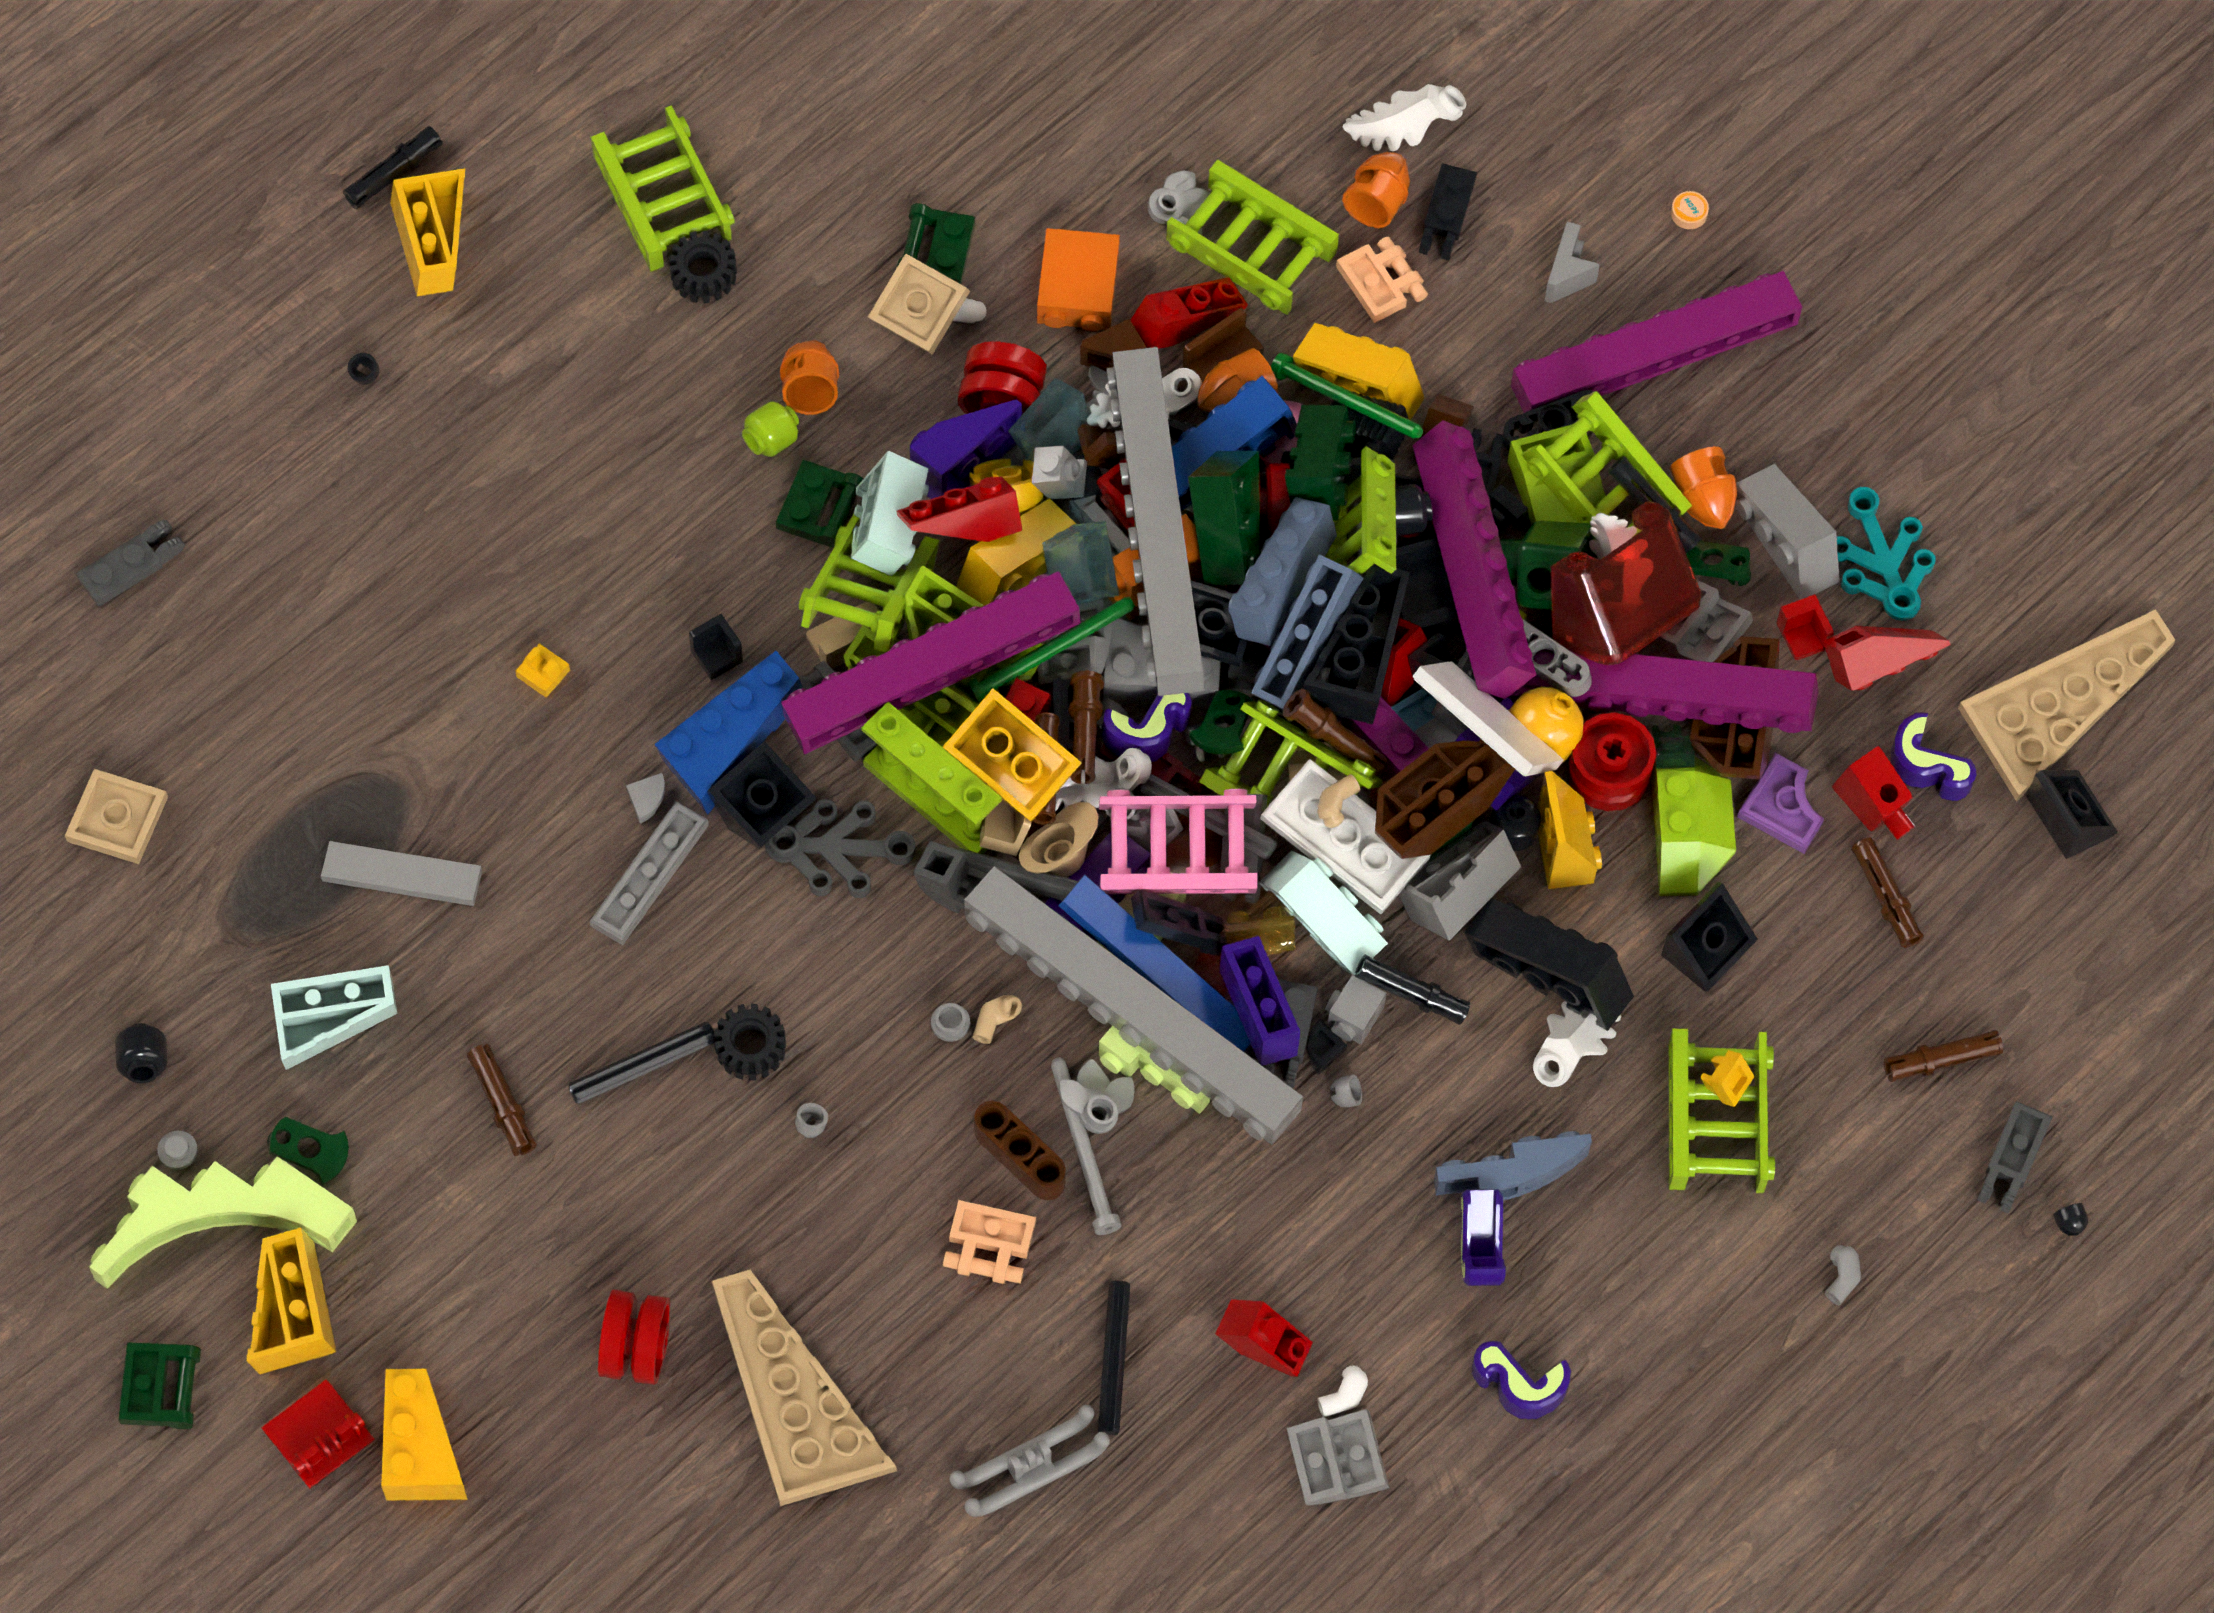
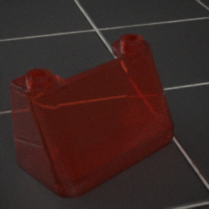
M1648 500L1637 507L1632 513V523L1642 531L1602 559L1598 560L1584 552H1573L1551 566L1552 629L1554 641L1569 651L1596 663L1615 665L1630 658L1700 607L1701 590L1669 510L1659 503Z

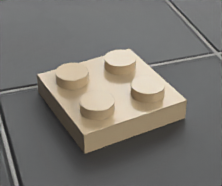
M905 254L868 318L933 355L970 290Z
M94 769L66 831L65 838L69 843L139 864L168 799L167 792Z

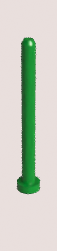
M1279 353L1271 364V369L1278 380L1289 378L1413 439L1420 438L1423 434V429L1419 424L1293 364V358L1285 353Z
M1124 597L980 682L973 678L967 682L971 692L980 704L993 688L996 690L1126 615L1134 609L1135 604L1130 597Z

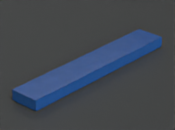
M1084 875L1058 906L1118 959L1244 1052L1250 1041L1236 1008L1153 934L1137 930L1135 919Z

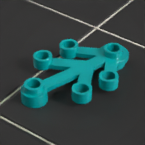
M1869 487L1856 488L1850 494L1847 505L1848 511L1855 519L1860 520L1873 554L1853 545L1848 538L1837 536V545L1843 546L1846 549L1844 553L1838 552V562L1850 560L1883 576L1886 586L1865 578L1860 570L1852 568L1844 572L1841 587L1848 594L1853 595L1862 592L1883 602L1885 612L1893 619L1900 621L1910 620L1920 610L1921 598L1917 590L1924 576L1932 572L1936 557L1930 550H1918L1912 559V570L1903 583L1898 568L1911 544L1920 538L1923 529L1922 523L1915 517L1903 519L1898 530L1899 535L1892 549L1889 550L1875 516L1879 506L1878 494ZM1865 504L1868 510H1861L1856 505ZM1912 526L1917 532L1911 534L1906 532L1904 528ZM1920 558L1927 559L1930 564L1927 566L1920 565L1917 560ZM1855 578L1859 581V584L1851 585L1847 582V579ZM1902 600L1907 603L1908 607H1900L1895 602Z

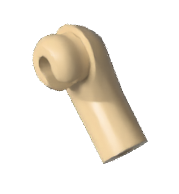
M1352 774L1325 788L1320 795L1317 813L1328 828H1334L1342 824L1344 820V815L1341 813L1343 801L1361 790L1359 783Z
M1003 995L986 1002L981 1007L972 1038L977 1042L990 1044L996 1026L1012 1020L1020 1014L1022 1010L1021 1000L1014 995Z

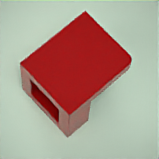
M1814 594L1781 606L1776 624L1793 658L1800 660L1825 651L1823 641L1833 637L1834 631L1816 595Z

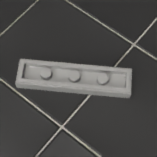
M676 801L590 920V926L619 944L624 945L709 826L708 819Z
M329 841L321 879L323 882L474 906L482 875V867Z

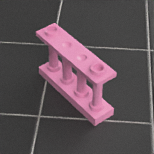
M1246 789L1224 790V796H1130L1129 790L1107 791V796H1100L1099 810H1111L1112 868H1108V874H1100V889L1107 895L1135 894L1138 890H1144L1153 894L1256 893L1257 873H1248V867H1244V809L1255 808L1256 795H1247ZM1127 809H1150L1151 867L1147 868V874H1131V868H1127ZM1166 809H1189L1190 867L1186 868V873L1170 874V868L1166 867ZM1205 809H1228L1229 867L1225 868V873H1209V867H1205Z

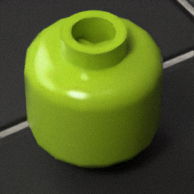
M770 401L746 417L742 436L746 445L756 455L762 454L766 457H774L794 444L798 439L797 425L799 424V419L791 407H784L778 402Z

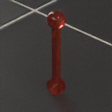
M1104 493L1100 497L1101 502L1113 512L1127 530L1129 527H1134L1116 506L1112 497L1108 493Z

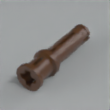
M1084 670L1074 673L1070 678L1071 688L1074 689L1073 701L1069 705V714L1074 720L1073 756L1082 763L1070 778L1078 784H1081L1082 770H1085V784L1095 781L1097 721L1103 715L1100 691L1105 685V679L1100 673Z
M1299 689L1287 700L1283 708V716L1289 721L1295 720L1306 728L1307 734L1311 738H1322L1352 762L1359 759L1369 764L1376 770L1375 776L1384 769L1385 766L1383 764L1387 763V757L1336 720L1334 711L1329 707L1322 708L1310 698L1308 691Z

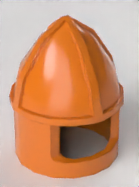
M1384 152L1369 157L1357 168L1354 177L1355 182L1347 187L1342 198L1345 209L1353 218L1366 226L1374 228H1384L1389 225L1399 208L1407 201L1409 194L1410 178L1406 159L1398 153Z
M817 340L797 343L786 351L780 366V378L783 382L782 395L785 404L796 413L804 415H817L830 409L838 398L837 381L839 378V365L823 343Z
M1250 348L1228 360L1220 361L1206 375L1199 389L1198 407L1206 412H1211L1220 404L1226 405L1237 396L1238 390L1245 383L1251 380L1256 381L1261 376L1278 393L1275 375L1265 357L1258 350Z
M1713 446L1693 451L1677 459L1671 464L1670 471L1677 488L1692 504L1687 510L1689 515L1705 526L1723 529L1734 512L1737 497V480L1734 475L1727 473L1725 468L1726 457L1723 449Z

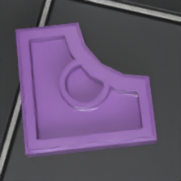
M1776 752L1737 815V818L1803 854L1807 851L1824 821V818L1812 809L1806 798L1805 781L1809 770Z

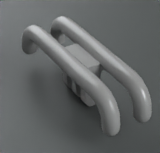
M1083 1405L1080 1407L1079 1412L1066 1422L964 1473L958 1470L953 1471L949 1481L955 1489L971 1488L1007 1469L1015 1480V1483L981 1500L975 1498L968 1499L964 1506L968 1515L971 1517H981L990 1514L1099 1457L1110 1443L1109 1436L1104 1432H1098L1093 1441L1080 1450L1054 1463L1051 1462L1050 1447L1086 1428L1094 1417V1409L1090 1405Z

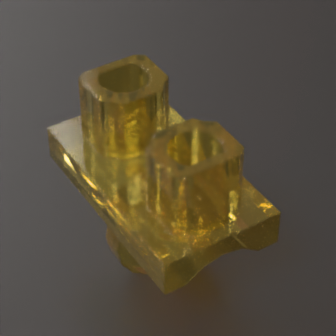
M1282 906L1267 908L1263 912V919L1249 921L1248 914L1244 911L1230 912L1227 924H1224V937L1227 939L1228 944L1259 936L1267 956L1296 950L1294 916H1287Z

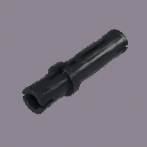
M427 126L405 144H398L395 147V152L377 164L355 183L342 190L349 204L356 210L359 209L367 200L391 184L394 179L409 169L412 171L419 166L418 162L443 145L438 133L431 126Z
M1625 456L1618 459L1608 469L1607 473L1655 521L1654 527L1658 531L1663 530L1682 549L1683 553L1689 552L1702 539L1701 535L1697 534L1681 517V510L1676 505L1671 506ZM1631 479L1648 495L1651 502L1634 486ZM1658 508L1678 527V530L1658 511Z
M1366 954L1363 955L1355 971L1356 978L1372 983L1383 990L1413 1002L1419 1006V1010L1425 1013L1434 1012L1459 1025L1462 1024L1468 1014L1470 1002L1441 990L1440 985L1434 982L1428 984Z

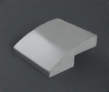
M1687 576L1681 581L1647 626L1645 633L1679 659L1713 662L1731 648L1739 637L1743 636L1753 622L1751 612L1721 599L1718 589Z
M1098 600L1078 604L1080 622L1111 606L1112 601ZM1112 623L1039 664L1037 667L1038 685L1053 684V678H1060V680L1070 679L1074 673L1084 670L1102 674L1111 642ZM1062 633L1057 634V635H1055V636H1053V637L1047 639V640H1046V643L1049 642L1050 640L1054 639L1055 637L1061 635Z
M1367 1409L1331 1420L1321 1417L1287 1428L1307 1506L1354 1498L1389 1488L1371 1414Z

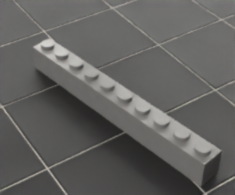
M1158 347L1113 352L1114 367L1107 368L1109 390H1116L1117 399H1111L1113 422L1121 421L1122 428L1121 431H1115L1118 454L1125 453L1126 457L1125 463H1119L1122 486L1129 485L1130 495H1124L1126 518L1134 517L1135 527L1128 528L1131 550H1138L1139 560H1133L1135 583L1143 582L1144 592L1137 593L1140 616L1147 615L1148 625L1142 626L1144 649L1152 648L1153 655L1152 659H1146L1148 681L1156 682L1158 696L1204 691L1202 658Z
M995 866L964 899L966 920L974 929L979 932L987 931L996 938L997 944L1010 955L1018 954L1027 961V966L1034 974L1041 978L1046 976L1058 984L1057 988L1066 998L1072 1001L1078 999L1088 1007L1089 1013L1102 1024L1108 1022L1118 1029L1119 1035L1126 1043L1133 1047L1138 1045L1150 1053L1151 1060L1163 1070L1170 1068L1181 1077L1182 1083L1190 1091L1196 1094L1202 1092L1212 1100V1104L1217 1111L1226 1117L1232 1115L1242 1122L1245 1131L1253 1138L1260 1141L1264 1139L1273 1145L1301 1112L1303 1101L1301 1094Z

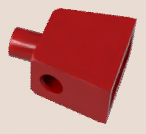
M1879 745L1848 766L1831 786L1871 832L1885 824L1895 839L1899 840L1916 827L1903 811V808L1913 799L1912 794Z

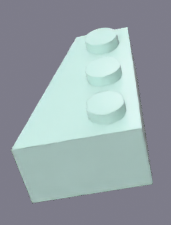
M887 451L856 487V495L862 497V506L857 504L854 516L861 518L859 527L855 526L853 529L851 559L890 576H893L902 565L907 566L910 563L916 548L912 544V540L917 531H911L897 516V510L908 507L914 501L926 499L929 491V485L925 484L928 468Z
M1294 851L1289 852L1258 883L1266 891L1269 890L1277 896L1286 906L1284 910L1292 918L1295 916L1310 932V936L1344 971L1355 975L1357 965L1363 955L1366 954L1373 958L1388 944L1380 935L1384 930L1383 927L1370 914L1367 913L1363 917L1354 907L1358 900L1343 885L1338 889L1329 878L1333 873L1319 858L1312 861Z
M389 965L271 984L281 1060L286 1070L398 1014Z

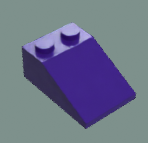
M1015 399L944 420L933 425L928 431H920L910 443V461L928 468L925 484L929 485L927 496L930 499L942 496L951 489L969 487L970 472L974 474L973 468L976 465L1000 459L1022 439V403Z

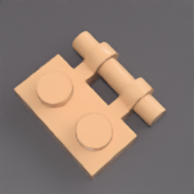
M1384 237L1378 242L1377 245L1382 251L1381 253L1376 255L1370 245L1367 244L1337 259L1336 268L1374 323L1406 307L1407 299L1403 293H1410L1416 302H1420L1428 296V292L1422 285L1424 282L1418 271H1412L1405 260V252L1401 246H1395L1390 237ZM1385 268H1393L1399 278L1393 280Z
M958 1200L949 1242L961 1244L963 1249L961 1254L946 1251L943 1267L958 1270L957 1274L970 1276L971 1273L992 1277V1282L1005 1284V1281L1021 1284L1024 1268L1011 1266L1009 1263L1011 1256L1027 1259L1036 1217ZM976 1248L997 1252L996 1262L975 1258Z

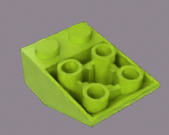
M1572 425L1511 441L1507 462L1523 504L1528 508L1531 525L1540 520L1577 522L1545 482L1535 477L1529 471L1527 461L1521 455L1526 449L1539 444L1547 450ZM1587 433L1556 461L1569 478L1575 475L1595 456ZM1597 473L1580 490L1593 507L1605 497L1600 473Z

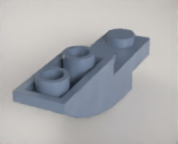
M1569 1131L1557 1135L1556 1138L1542 1140L1538 1136H1527L1519 1139L1516 1143H1512L1508 1159H1504L1501 1155H1493L1483 1158L1481 1162L1465 1163L1463 1160L1447 1161L1442 1166L1436 1167L1434 1176L1436 1195L1461 1193L1466 1189H1498L1503 1195V1201L1522 1196L1557 1180L1587 1157L1592 1142L1591 1134L1580 1135L1579 1132Z

